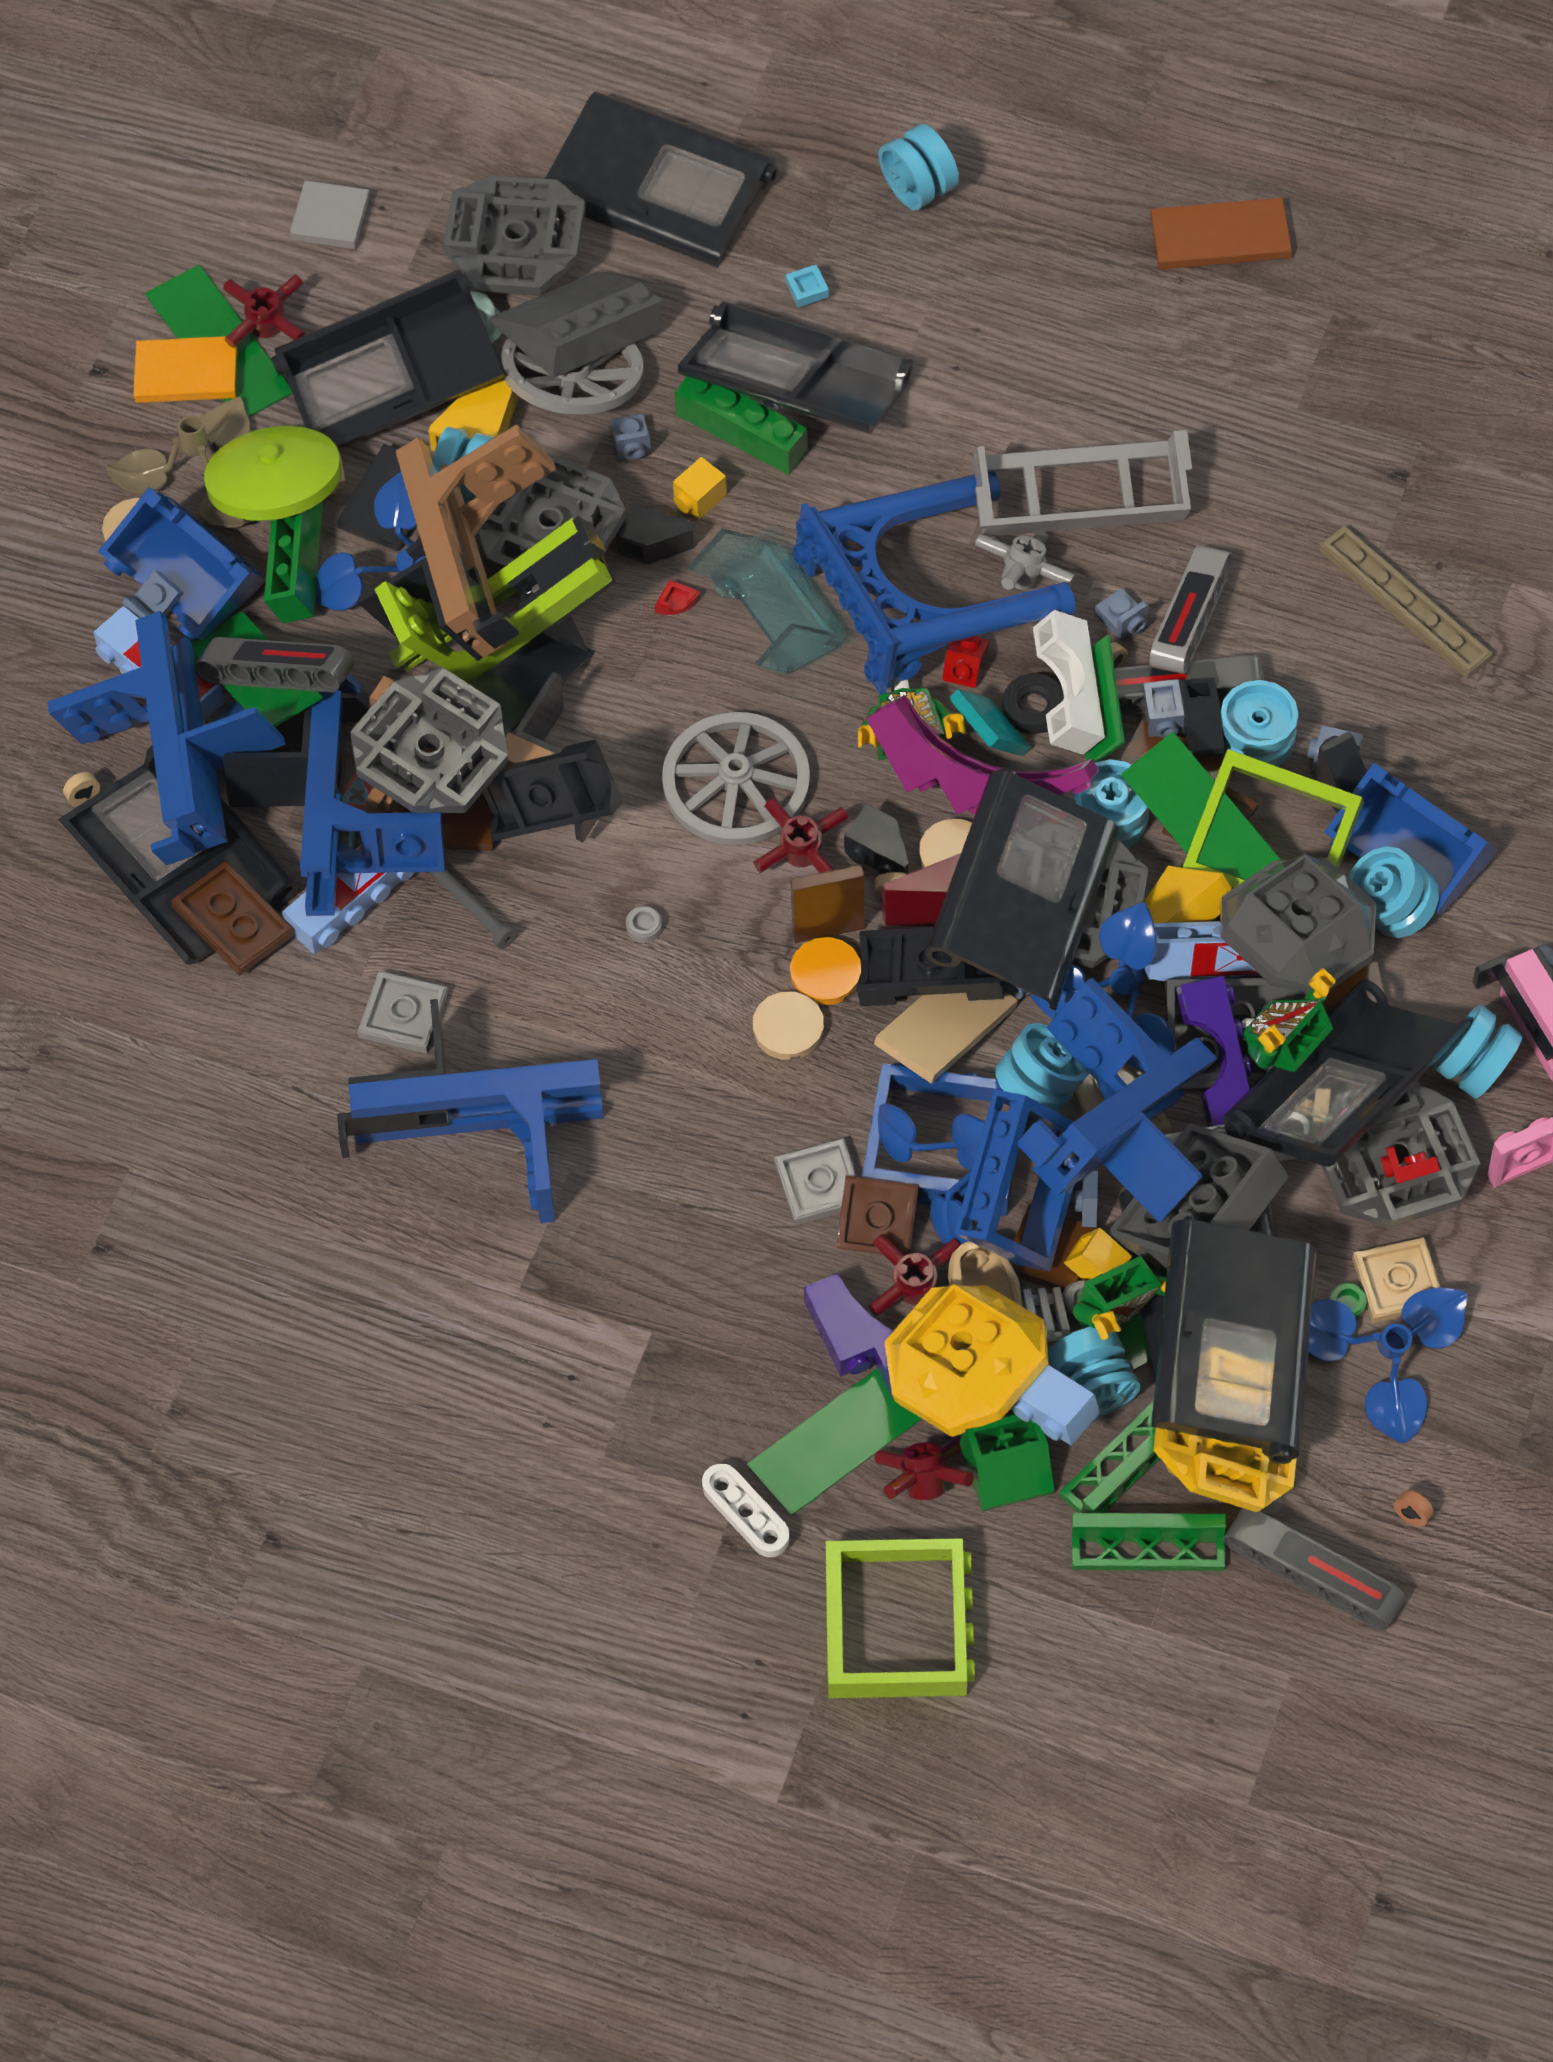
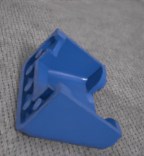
M150 487L98 551L107 559L104 565L119 577L122 573H125L143 585L154 570H160L184 592L171 611L178 616L177 619L181 623L178 629L193 641L197 638L205 640L252 597L266 581V578L181 504L170 496Z
M1375 763L1371 765L1352 792V794L1362 797L1364 803L1344 856L1347 857L1351 851L1361 858L1373 849L1385 846L1401 849L1433 874L1439 889V901L1435 911L1440 915L1487 866L1498 851L1485 839L1460 824ZM1340 809L1324 831L1325 834L1332 838L1329 844L1331 847L1345 810Z

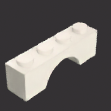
M1053 610L1033 627L1037 657L1047 663L1060 680L1064 694V700L1046 714L1049 741L1051 745L1079 754H1085L1105 738L1087 620Z

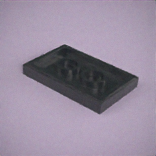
M383 444L336 522L339 529L398 552L404 542L396 535L395 528H383L378 523L374 513V502L377 493L386 482L401 472L395 452L398 449ZM403 529L405 535L408 536L411 530Z

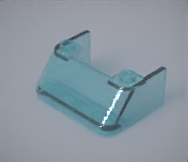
M722 528L687 566L688 570L692 573L711 577L714 581V589L722 597L741 600L772 644L756 661L757 665L761 668L775 670L779 673H793L838 649L848 638L846 630L790 554L781 545L772 540Z

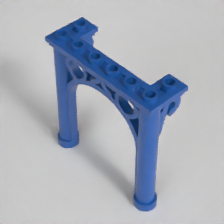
M995 471L988 472L991 501L993 502L1000 498V482ZM975 472L973 475L823 511H818L815 506L810 507L808 503L801 505L800 517L796 521V545H793L792 549L794 560L797 565L802 566L808 577L815 576V571L820 570V567L822 568L827 584L830 587L833 586L839 596L841 607L849 612L857 633L862 634L868 644L869 652L867 662L864 663V673L868 682L874 684L880 695L886 694L887 688L892 687L893 680L905 681L916 675L922 666L919 658L946 646L947 643L1044 619L1053 610L1072 616L1075 613V598L1070 586L1066 582L968 607L940 608L910 598L898 590L886 578L878 564L875 547L880 537L893 526L903 522L977 505ZM847 540L855 541L864 548L860 551H849L850 546ZM861 565V570L856 573L852 566ZM869 593L877 597L875 601L872 600ZM896 608L906 613V617L898 620L891 619L885 615L882 609ZM914 618L923 620L913 623Z

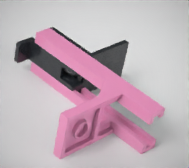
M1538 946L1510 959L1502 955L1477 966L1473 977L1475 988L1479 989L1499 981L1501 985V998L1553 1082V968ZM1547 1117L1539 1118L1532 1122L1528 1128L1517 1133L1514 1131L1507 1132L1494 1142L1487 1174L1493 1187H1497L1553 1162V1117L1549 1119Z

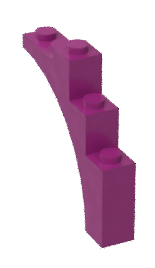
M906 695L874 710L866 718L906 792L917 787L920 792H923L939 782L957 815L966 810H969L970 814L976 813L990 773L1002 769L1001 767L988 765L970 757L940 738L919 716ZM1090 759L1063 769L1044 772H1014L1018 776L1061 796L1070 790L1075 795L1092 786L1091 780L1099 772V769L1094 760ZM1023 796L1009 836L1017 832L1021 836L1039 827L1037 822L1045 815L1044 809L1048 807Z

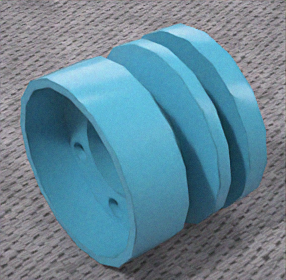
M1087 1327L1067 1335L1051 1346L1048 1350V1365L1094 1393L1100 1412L1096 1418L1118 1410L1134 1399L1140 1391V1382L1133 1373L1132 1364L1124 1359L1125 1349L1117 1331L1108 1334L1109 1338L1101 1340L1096 1328Z

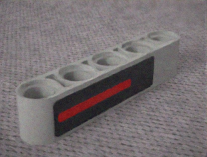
M1200 545L1195 547L1152 645L1150 667L1181 674L1187 673L1228 579L1232 564L1231 552Z

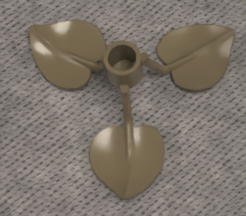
M239 396L222 403L201 417L190 415L180 419L177 424L179 437L173 439V448L168 462L166 457L155 449H141L125 455L115 463L106 465L108 475L118 486L132 493L144 494L149 487L159 490L167 483L165 472L173 469L179 448L189 456L200 455L204 469H206L209 462L205 450L207 446L214 443L221 448L231 440L250 432V422L241 397ZM208 496L200 502V516L210 526L234 528L248 524L251 521L235 518L221 512L211 503Z

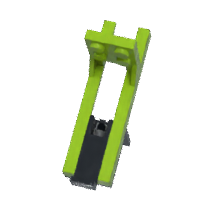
M579 516L575 519L571 518L488 579L495 607L516 592L521 594L519 597L521 601L519 604L520 611L509 618L518 627L520 634L479 661L474 659L466 650L455 651L447 646V643L452 638L440 628L433 602L426 603L421 598L416 599L412 597L402 587L397 588L386 581L375 588V591L400 642L397 647L388 653L393 665L396 668L403 666L404 670L408 672L423 660L428 659L470 685L541 632L577 654L588 653L587 647L571 615L616 583L603 557L606 550L594 526Z

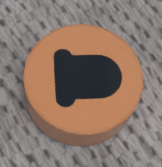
M1406 1490L1401 1492L1394 1503L1396 1513L1404 1521L1414 1526H1425L1434 1513L1431 1503L1423 1495L1415 1491Z

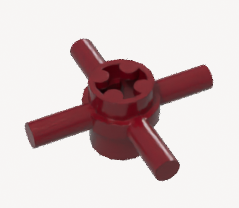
M294 274L277 291L261 287L251 292L232 279L227 280L223 290L244 304L245 320L225 337L226 343L234 348L251 332L260 338L274 337L280 331L292 340L305 336L303 330L284 317L285 311L283 302L303 285L302 279Z
M776 798L768 800L764 807L782 828L780 845L753 861L757 871L762 873L783 859H786L789 864L798 868L813 865L819 873L835 870L820 853L822 835L848 819L846 811L840 807L815 823V821L806 816L792 818Z
M884 1234L879 1235L873 1244L895 1266L893 1272L894 1285L868 1305L871 1312L875 1316H879L899 1299L908 1304L917 1305L932 1287H936L937 1269L950 1260L952 1253L960 1244L952 1238L930 1257L920 1253H909L904 1256ZM911 1275H919L920 1278L924 1281L920 1282V1279L918 1277H911Z
M953 1438L942 1447L928 1442L913 1444L904 1450L903 1455L881 1449L878 1450L875 1454V1462L877 1464L902 1471L900 1476L884 1486L885 1495L893 1499L908 1489V1495L913 1499L931 1500L944 1494L945 1481L967 1487L971 1486L974 1480L972 1472L946 1466V1461L962 1451L959 1444L960 1439Z

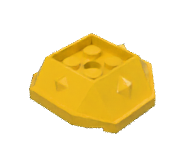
M952 1284L947 1287H932L884 1341L891 1391L895 1402L951 1437L965 1433L966 1429L984 1426L1001 1420L1049 1364L1047 1327L1044 1319L987 1285L962 1286Z
M1212 1347L1200 1355L1195 1400L1196 1411L1200 1414L1260 1426L1267 1425L1272 1366ZM1156 1428L1153 1451L1165 1463L1168 1472L1176 1476L1190 1492L1258 1512L1294 1487L1296 1459H1292L1287 1464H1276L1271 1462L1262 1453V1448Z

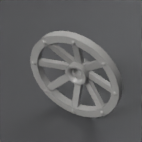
M509 338L502 349L501 367L505 375L503 378L508 386L525 401L542 409L557 413L584 415L611 410L624 404L634 396L642 381L643 358L635 343L555 378H552L529 356L519 353L518 350L520 348ZM619 351L629 364L628 368L593 370ZM515 363L547 376L524 379L515 367ZM626 379L624 383L612 391L594 383L595 381ZM558 386L562 390L561 396H558L545 392L539 388ZM581 389L594 395L593 397L572 398V394Z
M748 712L716 714L688 727L671 745L665 757L662 770L664 797L667 806L676 820L696 836L724 845L752 844L768 839L782 831L781 826L764 807L766 801L753 784V781L794 791L790 801L784 807L792 818L800 814L807 800L810 788L808 758L797 738L778 722L765 716ZM739 729L734 753L728 754L709 734L721 730ZM751 730L763 733L778 742L749 757L745 756ZM698 742L719 764H679L686 751L694 743ZM789 753L797 770V779L760 770L755 767ZM717 776L683 804L676 790L675 777ZM723 788L727 792L721 827L705 822L693 814L695 810ZM745 792L765 822L751 827L733 828L738 793Z

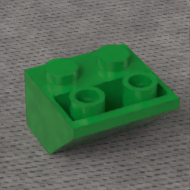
M1015 1414L1003 1417L1001 1420L984 1426L966 1429V1432L962 1434L959 1444L968 1471L974 1475L973 1486L982 1512L1054 1493L1048 1442L1040 1426L1032 1420L1025 1422Z

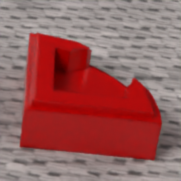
M669 579L655 604V613L663 615L683 613L697 604L701 598V591Z

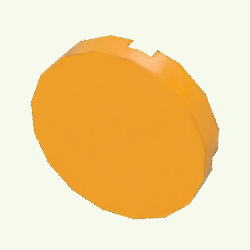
M832 937L815 938L804 943L794 953L790 964L791 983L795 990L797 989L799 993L809 996L818 1005L838 1004L857 990V984L861 980L860 958L854 948L843 940Z

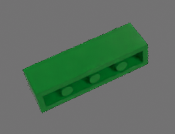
M687 376L674 391L677 416L787 475L791 474L808 452L807 428L741 393Z
M322 502L302 513L271 520L264 602L282 623L314 617L315 580L318 572L323 511Z

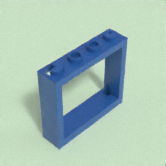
M882 1063L862 1177L919 1184L917 1204L931 1205L934 1197L940 1195L945 1198L946 1192L959 1180L876 1168L881 1143L878 1125L879 1105L888 1103L890 1088L991 1102L994 1090L1003 1091V1089L1000 1087L997 1079L984 1078L976 1073L955 1074L945 1071L931 1084L902 1063H893L892 1065ZM1014 1169L1003 1205L1002 1216H1007ZM968 1182L954 1195V1199L963 1203Z
M994 1090L954 1234L1018 1265L1050 1271L1074 1185L1057 1196L1039 1177L1021 1245L997 1234L996 1231L1019 1151L1017 1142L1023 1136L1028 1116L1037 1121H1043L1046 1126L1052 1128V1132L1057 1137L1060 1136V1132L1064 1133L1074 1121L1026 1095ZM1003 1103L1010 1106L1009 1112L1002 1111ZM971 1220L978 1221L976 1230L968 1231Z

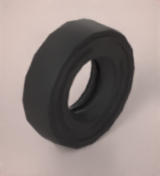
M1036 673L1021 675L1011 681L1004 691L1002 701L1003 712L1011 724L1020 732L1028 734L1045 733L1048 731L1046 714L1064 700V694L1057 682L1046 675ZM1039 694L1047 701V707L1040 713L1032 714L1022 709L1020 701L1026 695Z

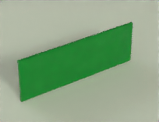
M199 264L145 292V296L156 309V313L161 316L177 339L226 337L242 323ZM251 333L238 344L236 397H241L245 412L249 418L292 395L289 384L282 375L278 376L272 361ZM222 399V400H223V402L225 403V402H227V401H229V400H231V399Z
M240 611L225 620L205 640L197 638L191 642L193 654L196 656V659H199L207 645L215 637L269 639ZM222 684L244 710L256 708L274 727L323 698L318 691Z
M1172 731L1120 775L1186 854H1188L1215 781L1192 755L1193 752L1189 751ZM1223 792L1196 863L1246 880L1271 862L1283 859L1277 856Z
M876 1368L746 1465L787 1513L792 1516L811 1501H815L819 1495L875 1455L878 1450L883 1449L922 1420V1418L892 1399L878 1368Z

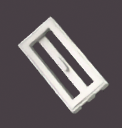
M1054 1287L1053 1294H1046L1045 1288H1038V1295H1032L1031 1289H1023L1025 1309L1036 1315L1034 1305H1040L1042 1316L1047 1327V1342L1059 1341L1070 1334L1060 1287ZM1049 1304H1054L1059 1332H1055Z

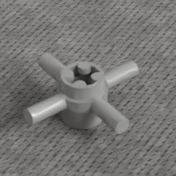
M1045 532L1036 533L1033 538L1019 536L1014 539L1011 546L982 533L979 534L976 540V546L1004 558L1005 567L1002 573L1003 579L1001 584L1007 590L1013 588L1020 590L1031 589L1034 587L1038 575L1045 576L1058 583L1066 582L1069 586H1071L1074 580V574L1046 562L1045 544L1048 541V535Z

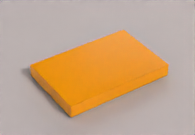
M225 337L136 341L135 403L236 398L238 345L234 348L230 347L226 343Z

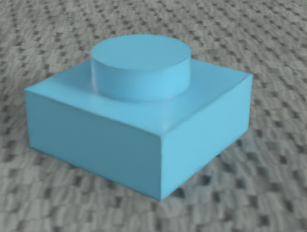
M817 264L785 275L787 287L798 308L829 298V289Z

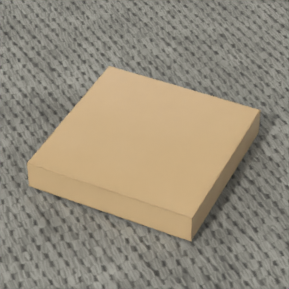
M1424 1237L1353 1253L1352 1260L1361 1288L1367 1297V1308L1372 1323L1400 1318L1403 1305L1413 1294L1426 1289L1441 1288Z

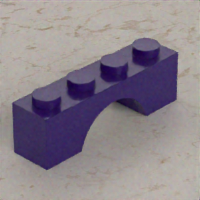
M1224 976L1183 984L1176 988L1184 1024L1196 1026L1206 1031L1214 1039L1220 1051L1221 1067L1218 1077L1209 1089L1200 1094L1207 1127L1224 1125V1114L1250 1090L1247 1076L1251 1075L1250 1062L1246 1054H1241L1239 1041L1243 1040L1242 1027L1239 1019H1233L1230 1006L1235 1004L1234 992L1231 984H1225Z

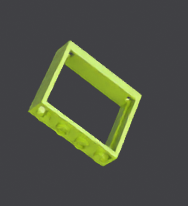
M1227 749L1182 868L1222 873L1232 888L1245 881L1196 863L1223 792L1225 793L1234 770L1345 810L1328 855V859L1339 869L1362 809L1363 798Z
M963 1538L825 1541L828 1698L967 1696V1681H975L974 1659H967L966 1646H973L974 1642L973 1623L965 1622V1610H972V1587H964V1575H971V1552H963ZM952 1560L955 1671L843 1673L841 1562Z

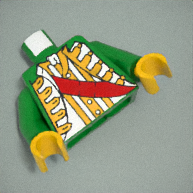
M910 679L905 681L893 680L892 687H890L891 692L879 695L878 705L870 708L862 725L858 728V748H862L863 744H873L874 748L878 749V760L888 759L866 718L874 710L903 695H906L919 716L943 740L944 730L947 739L952 738V733L962 732L963 735L967 734L964 716L959 713L952 714L938 699L931 698L928 689H912Z
M1324 968L1320 969L1309 981L1308 984L1312 988L1305 998L1299 1000H1274L1268 1003L1255 1019L1245 1018L1241 1022L1243 1039L1248 1044V1053L1260 1068L1266 1069L1274 1066L1295 1072L1333 1030L1323 1003L1329 993V989L1335 984L1336 979Z
M1139 1256L1086 1281L1078 1301L1073 1307V1314L1081 1326L1096 1328L1100 1339L1109 1338L1108 1334L1115 1331L1120 1332L1121 1325L1135 1319L1155 1294L1165 1296L1166 1277L1154 1275L1144 1259Z

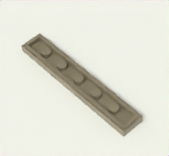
M1344 525L1320 544V552L1467 680L1492 660L1493 653L1347 526Z

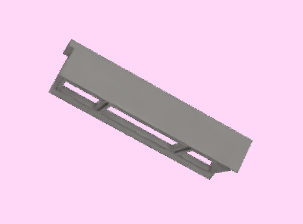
M1187 430L1173 431L1168 441L985 455L984 446H978L971 459L974 465L977 486L975 487L979 525L982 528V534L989 537L1184 521L1191 510L1186 472L1192 471ZM1167 458L1173 504L1135 507L1128 461ZM1117 462L1123 508L1040 515L1034 468ZM1023 469L1029 516L994 519L988 472Z

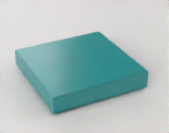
M957 689L949 697L954 706L990 748L1019 756H1024L1031 748L991 698Z

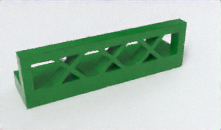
M1154 1401L1060 1491L1059 1496L1078 1513H1106L1161 1459L1153 1451L1156 1431L1155 1427H1151ZM1148 1421V1427H1142ZM1148 1435V1438L1133 1452H1127V1440L1131 1436ZM1122 1446V1452H1116ZM1107 1460H1123L1107 1477H1101V1465ZM1095 1471H1097V1477H1090ZM1081 1485H1097L1083 1501L1073 1494Z
M1073 1513L1072 1570L1224 1571L1225 1550L1223 1538L1226 1529L1225 1514ZM1080 1542H1096L1105 1551L1096 1559H1080ZM1124 1542H1134L1142 1552L1135 1559H1124L1116 1549ZM1162 1542H1171L1180 1552L1173 1559H1162L1153 1550ZM1199 1543H1216V1560L1200 1559L1192 1550Z

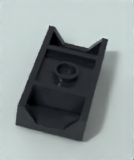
M596 739L566 746L560 753L509 765L507 763L483 791L492 812L490 836L493 841L613 815L623 803Z
M934 927L859 932L862 963L861 983L857 984V994L861 1006L897 1005V996L966 993L968 1001L1004 999L1005 981L964 961H961L956 967L950 968L931 962L926 957L925 950ZM944 952L940 955L943 957H951L950 955Z

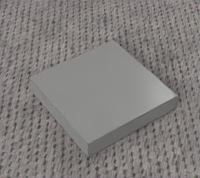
M305 180L291 226L290 239L355 249L370 198L369 189Z
M379 971L357 1031L358 1038L427 1054L433 1038L430 1000L438 999L441 1015L448 995L447 986Z
M844 1138L774 1157V1164L794 1225L841 1213L845 1175L857 1176Z

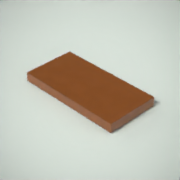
M1283 198L1151 209L1150 218L1158 270L1291 258L1292 250Z

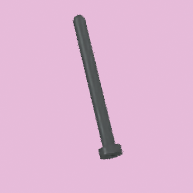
M446 868L445 872H429L494 935L493 943L499 949H505L513 943L517 937V930L510 924L503 925Z

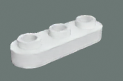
M715 1464L709 1467L702 1478L703 1492L706 1498L757 1553L765 1557L781 1555L789 1545V1529L786 1523L732 1466ZM719 1483H725L728 1485V1488L724 1491H719L715 1486ZM744 1509L753 1512L749 1517H742L739 1513ZM767 1536H774L777 1538V1541L768 1544L764 1539Z

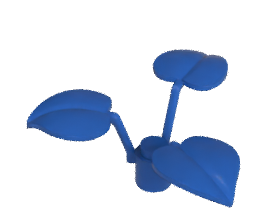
M399 472L386 482L377 493L374 502V513L378 523L383 528H395L396 535L409 547L414 541L405 535L403 529H414L417 527L402 472ZM405 548L397 555V565L361 566L356 568V561L353 555L349 553L334 554L322 564L315 580V598L318 604L335 611L351 609L359 602L358 598L363 594L364 584L359 574L379 572L400 573L426 556L419 558L415 562L408 555L407 548Z
M1140 902L1130 908L1114 913L1105 920L1099 932V940L1104 953L1112 959L1120 960L1119 967L1111 973L1110 977L1098 982L1101 988L1111 986L1119 995H1130L1127 1014L1132 1020L1136 1000L1140 996L1138 988L1145 983L1147 977L1144 968L1154 959L1157 948L1154 922L1145 902ZM1071 966L1056 1011L1049 1008L1050 1005L1046 1000L1034 994H1031L1032 1000L1047 1016L1054 1019L1085 983L1083 971L1076 966ZM1143 1013L1133 1020L1168 1057L1174 1053L1173 1033L1168 1023L1162 1017L1152 1013ZM1134 1055L1126 1062L1130 1066L1145 1072L1142 1063Z
M889 1103L879 1105L878 1125L881 1141L887 1153L898 1162L909 1161L912 1158V1150L929 1151L958 1148L957 1157L959 1163L964 1168H967L969 1172L946 1192L945 1198L938 1195L932 1199L930 1213L934 1230L944 1245L952 1238L960 1245L968 1242V1240L954 1234L962 1203L954 1199V1195L969 1181L985 1121L970 1114L958 1115L955 1117L952 1125V1142L919 1144L914 1141L916 1138L915 1125L903 1110ZM972 1221L968 1231H972Z
M1431 1288L1419 1291L1408 1298L1401 1310L1402 1320L1410 1328L1395 1323L1387 1326L1382 1334L1375 1332L1373 1335L1351 1337L1356 1329V1318L1346 1304L1330 1299L1313 1302L1308 1353L1322 1361H1339L1345 1356L1348 1343L1357 1345L1374 1341L1378 1342L1379 1352L1385 1358L1392 1359L1390 1382H1378L1370 1388L1364 1402L1366 1416L1371 1424L1380 1432L1399 1444H1405L1415 1436L1424 1421L1427 1410V1398L1423 1387L1418 1381L1414 1379L1397 1381L1398 1368L1401 1362L1400 1358L1411 1346L1412 1337L1416 1334L1420 1343L1428 1348L1443 1349L1453 1344L1460 1336L1464 1326L1468 1294L1452 1288Z

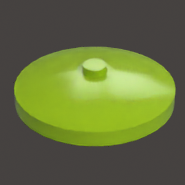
M275 426L246 433L222 446L209 460L204 473V482L211 503L221 512L244 520H276L302 513L327 498L340 481L342 465L336 445L324 434L298 426Z

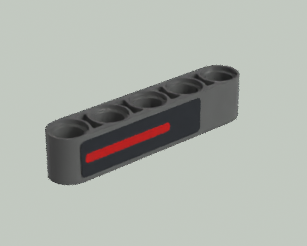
M215 637L207 645L194 667L196 673L203 680L213 684L335 692L340 688L353 668L355 660L347 649L338 645Z
M1255 655L1192 660L1186 674L1152 668L1150 665L1114 668L1121 714L1147 712L1143 694V683L1214 677L1219 704H1223L1224 698L1234 687L1248 681H1265L1262 660Z
M1242 1508L1223 1538L1224 1543L1237 1554L1377 1630H1387L1406 1599L1403 1591L1393 1583L1261 1511L1254 1512Z

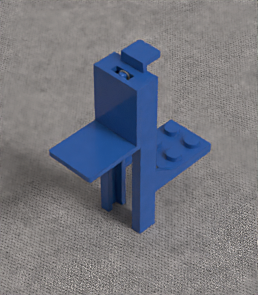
M161 611L135 620L142 667L48 701L49 714L81 744L95 742L101 737L117 731L128 730L131 726L142 722L150 724L163 823L172 833V837L152 843L151 850L164 864L170 865L195 856L197 852L227 842L217 769L224 767L223 755L225 753H264L285 745V738L256 708H250L204 725L197 675L194 667L192 642L187 637L179 639L180 643L171 646L167 617ZM133 697L146 699L147 704L140 705Z
M1091 978L1079 988L1046 1028L1096 1079L1105 1101L1074 1121L1059 1137L1043 1121L1038 1120L1021 1137L1017 1145L1036 1164L1032 1169L1057 1196L1103 1164L1144 1208L1160 1222L1167 1217L1202 1178V1174L1151 1121L1175 1105L1185 1095L1180 1087L1210 1067L1217 1057L1197 1037L1168 1057L1101 986ZM1134 1055L1142 1063L1145 1073L1127 1085L1117 1075V1072Z

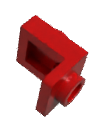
M975 636L951 642L946 652L942 676L943 681L975 688L978 682L980 666L988 653L990 640Z

